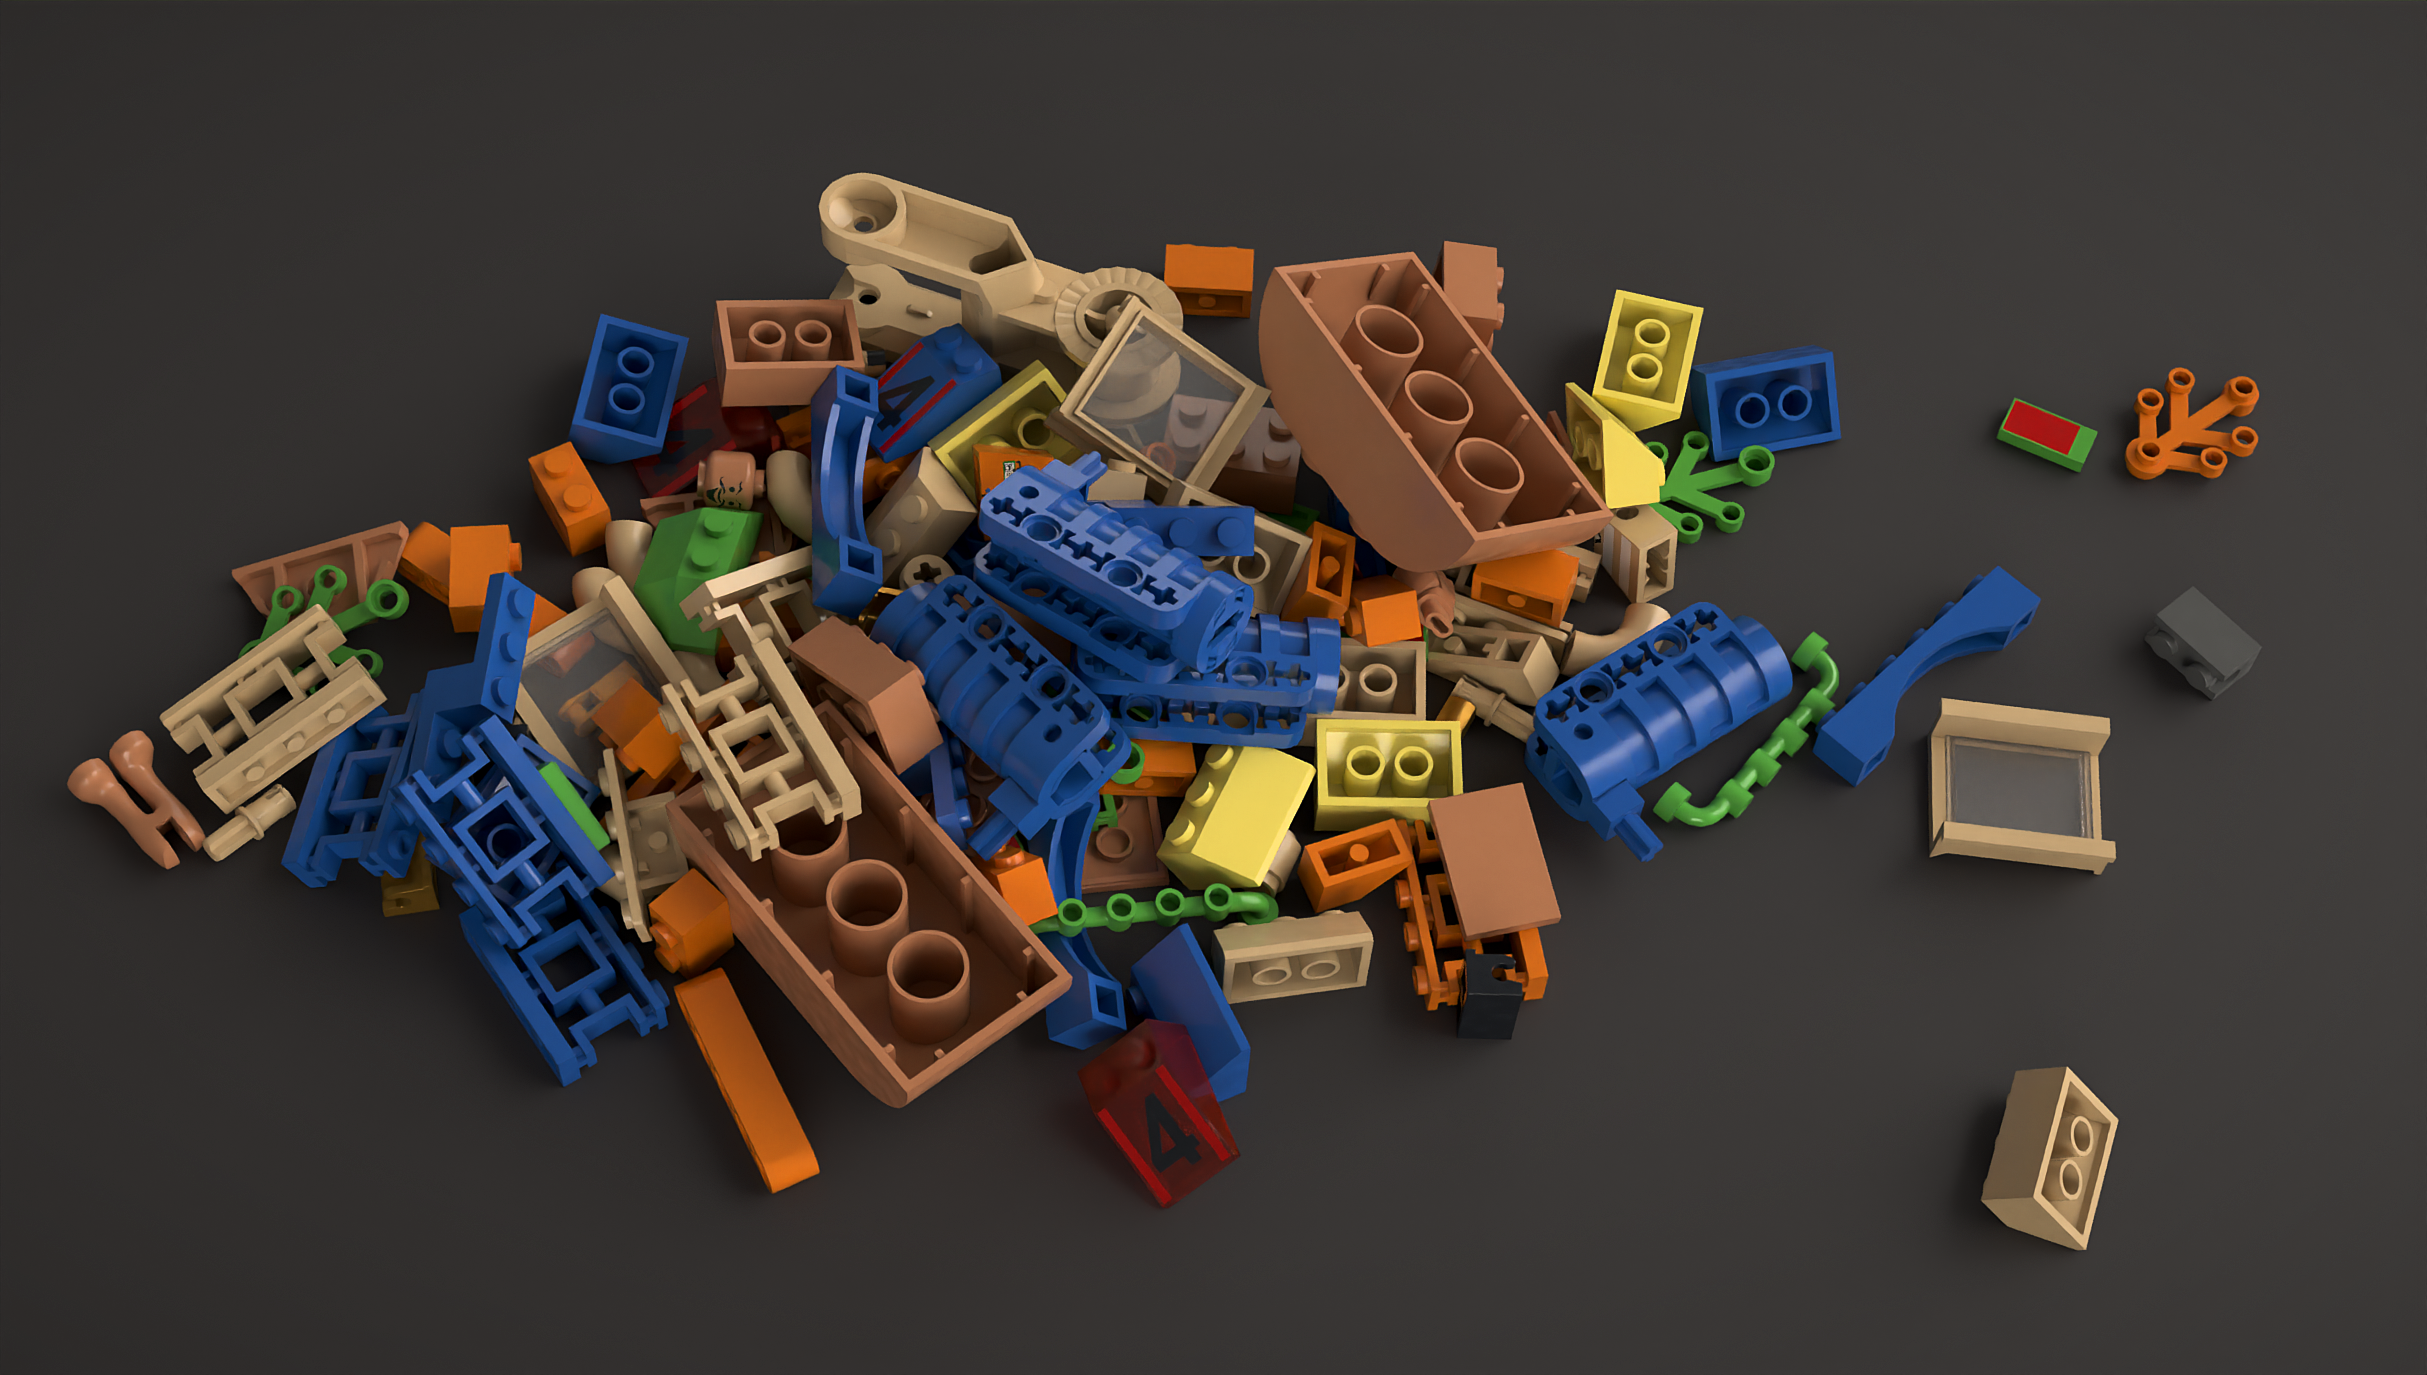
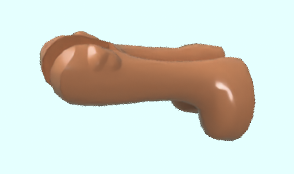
M131 731L114 743L110 749L109 761L115 772L147 802L154 813L145 814L119 784L110 768L99 758L90 759L80 764L68 779V789L82 802L98 804L104 807L125 827L147 855L160 866L170 869L180 864V861L168 841L164 839L163 835L174 829L194 852H197L203 846L202 842L206 837L191 812L162 784L152 768L154 747L151 740L143 731Z

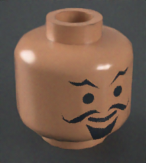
M712 451L708 455L707 461L700 460L697 497H704L707 507L748 511L752 507L754 497L763 498L765 470L756 469L755 458L750 453Z

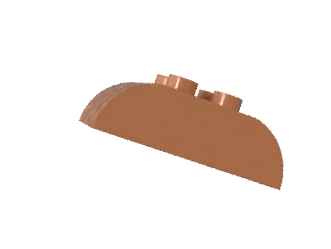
M1414 252L1274 267L1263 295L1258 332L1263 377L1266 388L1272 391L1269 395L1277 414L1300 444V452L1304 462L1313 471L1323 476L1348 511L1349 523L1352 529L1362 539L1371 543L1373 548L1389 562L1409 571L1423 573L1563 548L1591 539L1606 527L1614 517V514Z
M827 699L813 708V711L860 788L861 814L846 821H843L840 814L834 816L833 822L825 825L816 808L812 806L774 824L778 831L780 846L773 850H770L769 847L762 849V858L752 862L744 848L736 850L733 847L724 827V822L728 820L722 809L713 811L702 789V783H705V780H702L665 804V808L673 833L682 852L686 855L690 868L694 867L728 899L732 931L856 1080L880 1101L894 1108H902L1066 993L1072 985L1073 977ZM770 736L736 758L745 773L784 754L774 737ZM801 751L805 771L786 779L788 786L791 790H794L817 779L828 796ZM731 783L732 790L756 829L753 808L773 798L766 788L741 800Z

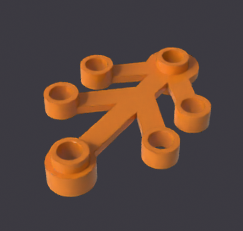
M2185 368L2171 370L2164 385L2166 392L2169 394V431L2158 439L2156 417L2164 404V398L2155 389L2146 388L2141 390L2133 405L2134 411L2138 415V438L2128 444L2124 455L2129 472L2143 480L2153 479L2163 474L2166 469L2195 472L2207 478H2217L2222 474L2227 464V456L2223 451L2231 452L2239 457L2251 455L2258 443V435L2253 429L2240 426L2235 428L2232 434L2205 429L2227 414L2238 417L2250 414L2259 398L2256 383L2246 376L2230 379L2225 384L2220 397L2188 418V395L2195 383V377ZM2174 380L2181 381L2185 385H2179ZM2143 401L2151 402L2154 406H2148ZM2237 439L2245 440L2248 444H2242ZM2181 445L2206 448L2200 456L2174 451ZM2206 460L2214 461L2217 466L2209 464Z

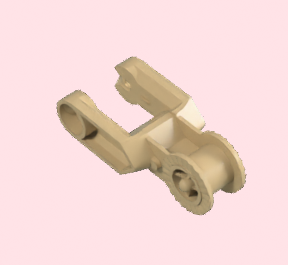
M864 172L845 175L832 182L822 193L819 203V219L823 245L833 257L851 264L845 268L829 299H853L862 351L884 349L885 361L894 363L917 340L931 335L943 327H950L960 323L999 366L1003 385L1038 359L1068 395L1121 314L1117 310L1128 294L1131 296L1135 295L1140 299L1141 303L1183 332L1181 304L1175 293L1162 280L1155 278L1150 273L1141 272L1135 268L1117 266L1113 268H1100L1094 272L1082 274L1036 259L1011 217L888 177ZM860 222H868L873 226L871 230L866 232L855 229V225ZM892 267L961 289V300L907 283L899 271ZM867 294L877 298L875 303L869 305L861 303L859 299ZM1137 325L1080 412L1101 425H1135L1141 421L1151 419L1156 414L1162 412L1172 401L1173 394H1176L1180 381L1178 354Z

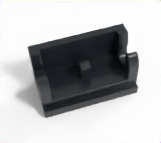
M1476 949L1465 950L1458 980L1460 994L1456 1005L1457 1038L1511 1040L1523 997L1522 983L1512 980L1498 981L1492 976V971L1496 968L1513 969L1516 964L1515 959L1503 954H1476Z

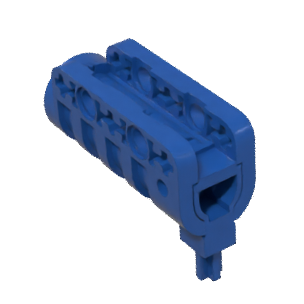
M1092 451L1089 455L1085 453L1071 466L1054 459L1042 470L1031 465L1021 467L983 497L980 504L978 525L983 533L991 537V542L975 556L973 582L988 595L1139 681L1153 685L1164 684L1174 678L1187 665L1200 673H1209L1223 663L1241 638L1249 621L1254 603V592L1251 586L1222 570L1210 573L1203 569V563L1199 557L1182 548L1169 550L1163 547L1161 537L1143 526L1131 528L1125 526L1121 515L1103 504L1087 505L1089 486L1103 476L1108 469L1107 465L1100 461L1101 454ZM1030 588L1044 591L1046 595L1032 597L1023 591ZM1115 633L1122 635L1126 640L1111 642L1103 638L1102 635Z
M953 575L947 577L939 584L924 582L914 585L894 598L876 620L870 634V640L876 644L884 643L896 657L904 662L910 660L919 668L925 679V685L922 686L925 696L936 708L940 720L1004 781L987 798L997 810L966 840L986 862L1017 831L1030 840L1050 818L1052 820L1059 819L1077 810L1130 757L1132 749L1130 739L1120 725L1110 717L1109 711L1098 696L968 577ZM958 593L960 596L965 597L972 607L965 611L952 597ZM982 624L988 626L995 636L987 639L979 633V628ZM1016 647L1024 654L1021 662L1015 661L1008 652L1010 648ZM1045 682L1050 683L1058 696L1050 698L1042 691V686ZM1079 705L1087 713L1083 721H1080L1070 709L1072 706ZM1102 737L1110 742L1113 741L1115 748L1111 752L1101 749L1097 742Z
M1708 602L1695 603L1543 695L1535 707L1532 719L1535 731L1527 740L1524 751V763L1566 813L1579 821L1586 822L1588 820L1589 824L1605 842L1618 835L1640 862L1644 860L1648 862L1654 858L1655 853L1663 848V844L1640 818L1645 801L1637 793L1636 789L1661 776L1679 762L1696 754L1722 735L1731 732L1746 720L1788 696L1793 684L1788 660L1773 635L1755 619L1742 615L1730 620L1714 604ZM1696 621L1701 625L1707 623L1712 625L1711 631L1705 627L1693 632ZM1661 640H1668L1675 644L1661 654L1654 647V644ZM1644 656L1646 662L1642 663L1635 674L1632 672L1626 673L1614 682L1620 676L1623 665L1628 670L1634 669L1641 664ZM1587 685H1594L1602 689L1588 699L1583 698L1580 693V689ZM1570 700L1572 707L1567 709ZM1567 710L1565 712V715H1563L1560 718L1559 716L1551 720H1548L1546 718L1548 711H1550L1553 715H1559L1560 713ZM1541 747L1544 751H1547V754L1539 756L1537 754L1538 748Z
M1257 613L1255 619H1249L1238 643L1229 656L1216 669L1203 674L1187 665L1170 681L1159 685L1139 681L1071 642L1069 671L1098 696L1109 711L1111 718L1112 707H1119L1117 718L1112 719L1120 725L1128 738L1278 749L1291 748L1302 739L1307 714L1331 715L1334 710L1340 673V625L1338 619L1304 617L1301 623L1279 621L1277 614ZM1115 633L1102 635L1103 638L1111 642L1126 640L1122 635ZM1079 705L1070 708L1080 721L1086 718L1087 713ZM1132 707H1143L1150 711L1152 718L1145 722L1134 721L1127 715L1126 711ZM1162 710L1167 711V722L1160 721ZM1182 713H1190L1194 721L1185 722ZM1209 713L1215 714L1213 725L1208 724ZM1230 713H1237L1247 719L1248 725L1243 728H1232L1223 721V717ZM1258 717H1263L1261 724L1263 728H1256ZM1277 720H1286L1287 726L1290 728H1281L1280 722Z

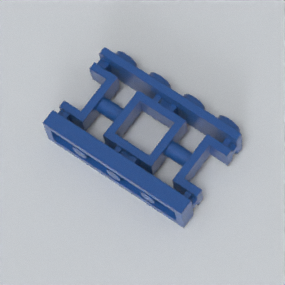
M425 688L421 689L420 693L411 694L405 714L389 716V713L379 705L319 748L281 862L285 868L308 887H326L327 881L336 880L342 859L359 857L358 862L374 876H383L385 870L394 878L406 876L420 830L415 823L407 826L399 818L391 806V802L396 798L389 789L408 776ZM405 739L403 747H397L399 740ZM372 743H377L375 750H370ZM386 773L379 797L362 799L369 776ZM373 823H378L376 831H370ZM345 826H350L348 834H343Z
M496 714L485 717L470 728V731L455 740L470 761L436 787L431 784L422 770L418 769L389 790L396 798L391 802V806L399 818L407 826L415 823L426 838L421 844L428 856L439 867L446 864L457 880L452 883V886L459 897L469 907L476 904L487 918L482 925L491 939L500 947L506 944L510 949H519L527 943L529 938L542 931L527 911L530 907L562 883L575 900H581L590 894L589 892L595 887H601L616 874ZM478 744L483 747L521 799L516 796L508 785L501 787L484 800L468 778L490 762ZM416 790L428 805L435 803L452 790L466 808L468 813L447 828V831L458 844L457 847L416 795ZM502 803L530 841L498 866L494 867L468 833L467 829ZM539 824H541L580 876V879L569 865L562 866L548 878L544 879L529 858L551 842ZM477 871L488 885L496 884L511 871L519 878L528 890V893L507 908L519 926L513 923L476 874Z
M562 859L555 863L556 870L569 864L565 859ZM575 871L574 873H575L576 876L580 879V876H579V875L577 874V872ZM546 872L543 878H548L550 876L549 873ZM562 883L527 910L542 931L534 936L538 941L537 943L518 953L521 966L525 971L523 973L519 971L505 948L498 946L488 935L482 925L487 918L479 911L477 906L468 909L458 916L466 941L562 1086L565 1087L581 1078L579 1068L586 1064L588 1067H591L598 1063L595 1049L589 1041L627 1019H630L641 1037L650 1033V1027L654 1025L660 1030L668 1025L665 1007L670 1005V1001L663 987L656 979L649 982L644 976L641 969L645 966L640 954L631 942L623 945L616 935L619 927L611 911L605 905L598 908L592 900L591 896L594 895V890H591L590 894L583 899L575 900ZM562 891L567 894L592 931V934H589L580 919L556 932L548 921L567 911ZM511 916L510 919L513 921V923L516 926H519V924L516 922L513 916ZM579 945L596 971L556 992L540 969V966ZM612 964L616 966L643 1006L642 1009H640L630 993L607 1006L604 1005L598 995L617 984ZM546 1002L556 1019L581 1005L588 1017L568 1028L571 1041L575 1046L571 1049L543 1007V1003Z

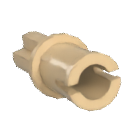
M1466 674L1460 678L1450 695L1458 696L1471 702L1476 707L1475 714L1485 720L1484 725L1487 727L1493 723L1527 743L1529 736L1535 731L1532 720L1533 716L1506 701L1507 694L1502 692L1499 695L1480 685Z
M275 784L264 795L245 808L243 806L236 808V816L205 838L202 845L214 861L223 860L250 839H262L265 830L296 809V803L285 788L282 789L280 784Z

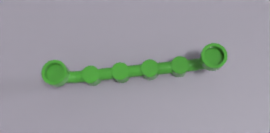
M1812 632L1797 649L1791 661L1805 672L1814 666L1821 676L1819 684L1808 692L1791 715L1780 723L1770 738L1751 755L1742 769L1723 786L1708 806L1698 808L1690 805L1688 800L1692 793L1678 782H1675L1658 801L1653 812L1667 823L1676 817L1688 825L1698 827L1713 825L1728 812L1735 818H1738L1754 798L1748 792V789L1755 782L1759 783L1762 787H1766L1782 767L1775 759L1783 751L1790 757L1794 756L1809 737L1803 731V728L1810 721L1817 726L1823 716L1836 707L1830 701V698L1839 686V671L1835 662L1825 652L1829 643L1817 633Z
M1215 883L1206 889L1204 896L1186 898L1178 890L1172 888L1160 891L1155 901L1135 903L1131 896L1118 893L1110 897L1106 906L1086 908L1080 900L1070 898L1061 902L1058 907V914L1028 925V927L1037 937L1038 933L1058 931L1066 937H1074L1083 928L1107 926L1112 931L1122 932L1127 930L1132 923L1155 921L1161 926L1170 927L1175 925L1180 918L1204 916L1209 921L1217 922L1223 920L1228 913L1238 912L1237 919L1239 923L1256 925L1270 923L1276 919L1279 909L1275 899L1267 893H1232L1228 886Z

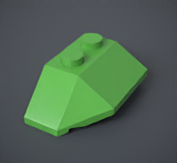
M702 507L659 520L633 589L637 600L652 623L662 634V638L670 649L716 656L724 634L721 628L718 627L702 633L698 626L703 621L702 617L700 616L688 621L679 603L704 582L748 567L764 522V513L720 507Z

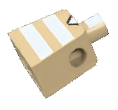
M1648 504L1610 509L1614 517L1606 527L1595 535L1594 553L1602 555L1601 565L1632 604L1646 603L1673 589L1678 530Z

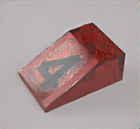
M714 377L701 382L673 403L661 453L632 459L631 462L649 498L697 492L700 460L707 461L708 455L712 451L750 453L755 458L756 469L766 470V462L769 456L777 451H782L781 433L766 406H722L718 379Z
M1146 1019L1077 1072L1094 1116L1162 1208L1172 1207L1241 1156L1185 1025Z

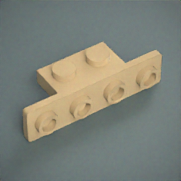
M610 748L603 750L605 767L598 769V777L604 797L611 796L613 810L605 812V818L611 840H618L620 854L613 856L615 874L620 885L626 884L628 898L620 900L621 911L626 928H635L640 940L644 943L652 941L645 897L662 894L689 872L691 868L686 855L682 852L676 840L665 808V804L677 797L675 792L670 791L628 801L622 766L619 759L615 756L614 749Z

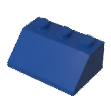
M600 314L567 442L571 441L579 457L609 465L661 453L689 338Z
M1808 345L1691 366L1689 382L1692 410L1700 431L1709 438L1708 452L1711 460L1714 462L1739 458L1740 452L1751 445H1759L1773 452L1841 439L1833 352L1816 345Z
M1188 923L1180 925L1131 967L1130 987L1126 988L1125 992L1134 1015L1139 1016L1142 1014L1149 1027L1146 1030V1037L1153 1054L1157 1058L1160 1056L1164 1057L1169 1068L1168 1072L1198 1111L1246 1091L1251 1047Z

